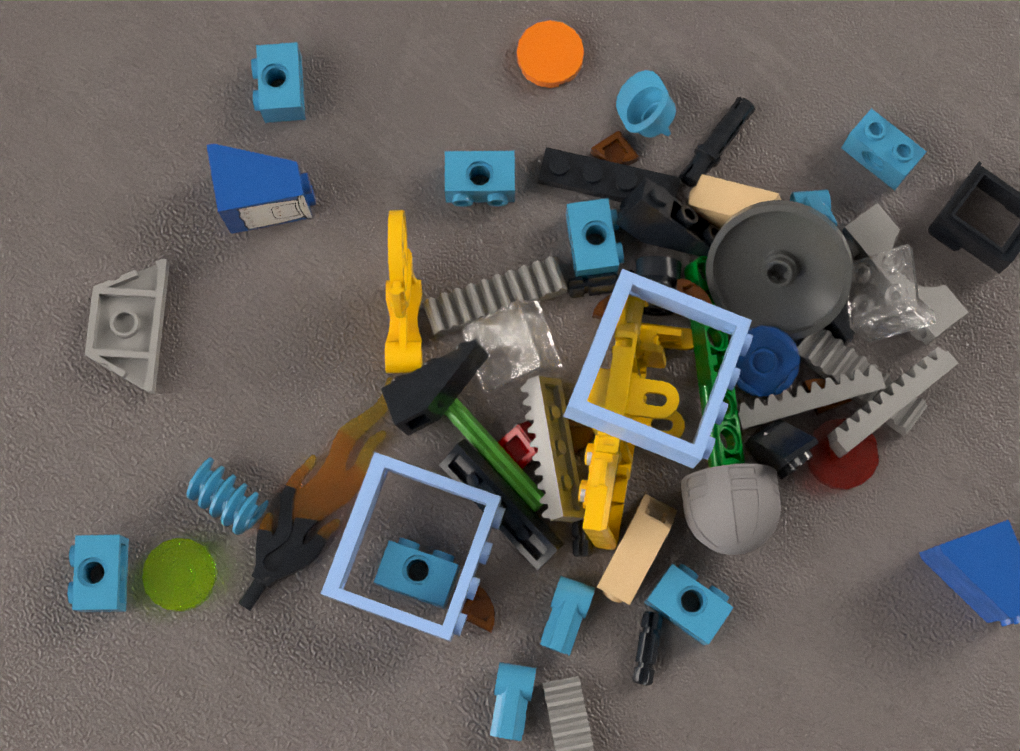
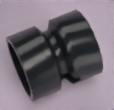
M644 256L637 259L635 274L675 289L677 280L681 279L682 263L677 259L666 256ZM649 302L648 307H644L643 310L644 315L670 316L675 314Z

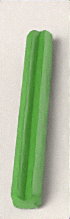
M456 398L444 414L534 512L543 507L545 504L540 503L539 499L545 494L541 489L537 488V485Z

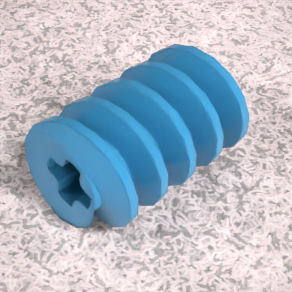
M209 457L199 466L191 478L186 493L187 498L192 501L198 499V506L200 508L206 509L210 507L209 513L212 517L217 518L221 516V524L224 526L233 524L232 532L236 535L243 534L261 518L269 501L266 500L261 505H256L259 493L254 492L248 497L244 496L248 485L243 483L235 489L233 485L237 476L232 474L223 480L222 476L225 467L220 466L215 471L210 470L214 459Z

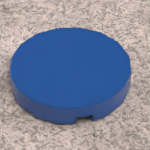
M760 325L750 328L748 334L753 335L746 355H739L735 367L741 369L736 384L741 390L752 396L762 397L771 394H781L792 385L799 372L800 355L797 345L786 332L776 327Z

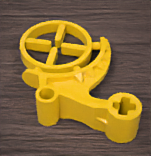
M390 210L388 216V266L390 280H386V303L389 310L390 326L385 342L386 373H411L423 365L422 340L418 328V314L422 301V280H417L413 272V256L407 246V226L404 210Z

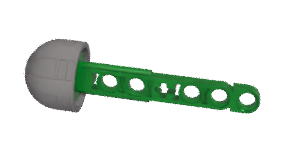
M701 256L686 265L684 271L685 279L704 289L711 300V304L715 305L708 289L707 280L705 281L701 277L698 270L699 267L706 279L707 256ZM690 319L703 416L729 342L727 333ZM707 332L711 335L714 346L709 342ZM734 387L732 391L726 390L723 402L728 403L726 414L720 425L714 424L710 437L716 440L708 458L709 468L693 472L681 480L684 514L690 530L708 548L727 555L745 554L762 546L775 532L781 515V500L776 469L762 464H745ZM720 433H722L726 439L727 449L723 446L721 442Z

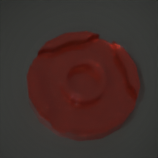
M846 418L826 421L811 435L819 443L810 450L813 457L807 460L808 467L820 483L832 489L849 490L861 486L873 476L879 464L878 444L872 433L841 458L829 447L830 443L827 435L847 420Z

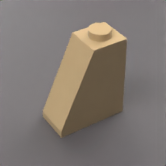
M702 174L697 186H694L690 191L688 205L704 220L721 229L725 222L740 210L759 202L781 200L779 193Z
M647 494L644 495L597 588L603 590V594L608 599L617 603H622L623 601L629 605L631 604L671 529L677 512L676 509Z

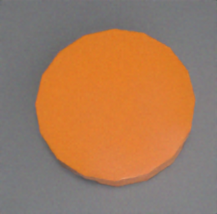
M549 20L538 22L526 29L519 39L516 57L519 67L527 80L537 86L554 88L559 87V84L570 82L577 76L582 68L584 48L582 39L573 28L563 22Z

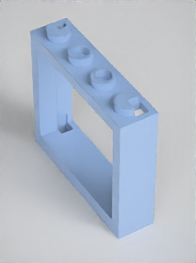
M622 269L563 416L694 469L702 458L708 460L713 450L716 439L710 437L714 424L720 425L726 414L728 403L723 402L726 390L732 391L739 378L741 369L735 366L739 355L745 356L752 342L753 335L748 334L752 320ZM628 295L641 298L646 302L732 335L693 443L587 401Z
M374 452L321 594L451 642L453 635H461L468 615L462 613L466 599L473 600L477 592L480 579L474 576L479 563L486 565L491 553L493 543L487 542L491 529H499L505 512V508L500 507L501 496ZM388 471L486 505L443 625L344 590Z

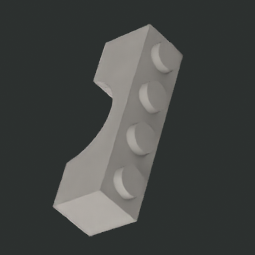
M877 203L845 226L841 233L849 245L852 258H855L862 267V273L866 280L872 285H877L885 295L884 299L888 307L895 313L899 312L905 319L911 335L917 340H922L925 345H928L969 312L946 285L938 287L919 286L907 280L899 272L893 258V244L900 229Z

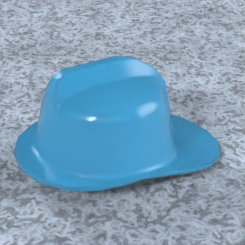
M644 70L636 73L625 82L617 96L616 108L625 128L630 133H639L648 138H653L661 133L665 136L671 135L669 126L675 118L676 106L669 96L667 88L654 71Z

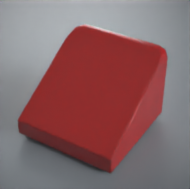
M529 421L518 424L498 441L499 445L521 469L533 462L532 457L538 452V448L530 447V443L536 438V434L528 433L527 429L532 425Z

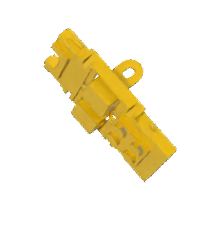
M628 295L615 328L614 337L616 343L612 347L611 368L599 369L587 401L650 427L655 419L669 420L673 424L672 429L662 432L680 438L683 435L685 423L682 415L677 411L679 394L676 388L664 381L646 379L647 367L665 368L666 357L664 348L685 351L694 349L692 330L689 328L642 323L644 307H648V302ZM646 394L664 395L667 398V402L663 406L646 404ZM592 428L595 434L594 443H588L585 452V465L589 466L588 480H581L578 501L583 502L582 506L586 509L583 530L595 548L614 550L618 546L635 445Z

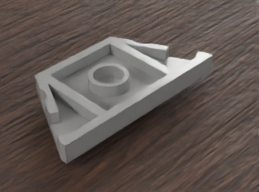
M167 259L155 261L156 265L138 272L132 270L121 275L117 280H108L95 285L92 291L85 356L149 394H155L170 267Z

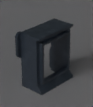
M979 161L931 223L928 232L952 251H958L963 248L1000 274L1020 253V223L1005 244L1000 247L955 214L974 188L978 187L1004 205L1012 214L1020 218V192L981 166L982 163Z

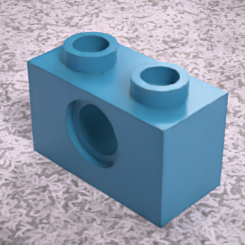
M298 43L256 45L257 58L251 59L253 79H258V90H253L255 111L261 112L265 123L306 120L302 55ZM277 79L285 80L279 87L270 86Z
M872 108L850 132L841 149L894 191L927 152Z
M445 151L446 203L467 207L473 205V202H487L490 206H505L508 202H515V151ZM477 175H483L489 179L484 185H476L471 182Z
M609 199L567 204L565 216L575 277L582 276L583 279H587L588 275L615 272L617 275L619 264L624 263L622 243L615 242L614 230L619 229V226L616 224L618 216L616 209L610 210ZM590 234H599L604 238V242L600 245H593L587 241L586 237Z
M75 535V545H71L69 551V562L71 567H74L73 582H70L68 585L67 593L68 602L72 604V610L78 612H126L128 538L122 535ZM101 564L104 568V576L101 581L94 584L91 581L90 573L95 566Z
M400 537L398 543L389 540L374 583L377 586L445 609L460 569L458 564L453 563L455 557L439 550H434L432 555L418 551L420 544ZM416 562H423L429 568L427 577L422 581H413L409 578V568Z
M671 564L644 603L703 646L708 645L734 607L727 603L729 597L724 592L712 585L707 589L697 582L698 574L684 564H680L679 567ZM685 592H692L699 598L700 605L696 612H688L682 607L681 597Z

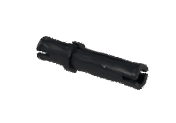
M737 97L708 139L703 144L697 146L693 159L679 175L680 180L690 188L697 186L702 174L706 175L712 167H717L721 161L720 156L726 147L729 146L744 123L755 111L754 105L749 100Z

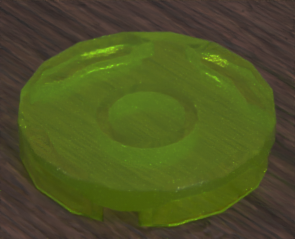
M174 538L162 542L151 551L144 563L142 580L145 592L155 604L166 610L184 612L197 608L210 597L217 580L218 571L214 557L206 547L191 539Z

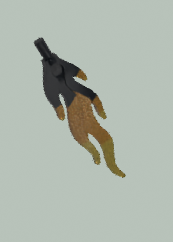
M391 377L387 378L385 386L391 383L393 380ZM383 394L375 405L351 419L339 429L325 463L312 480L301 488L302 481L316 465L317 458L315 455H311L288 480L281 497L278 528L275 534H273V514L268 512L262 519L256 539V564L252 577L255 579L238 604L251 611L266 587L271 588L278 581L310 565L318 557L332 533L340 526V520L334 519L324 525L312 540L304 544L305 537L316 524L343 507L361 488L375 448L387 437L386 432L381 430L371 436L359 453L354 466L345 471L351 450L358 439L387 412L388 406Z

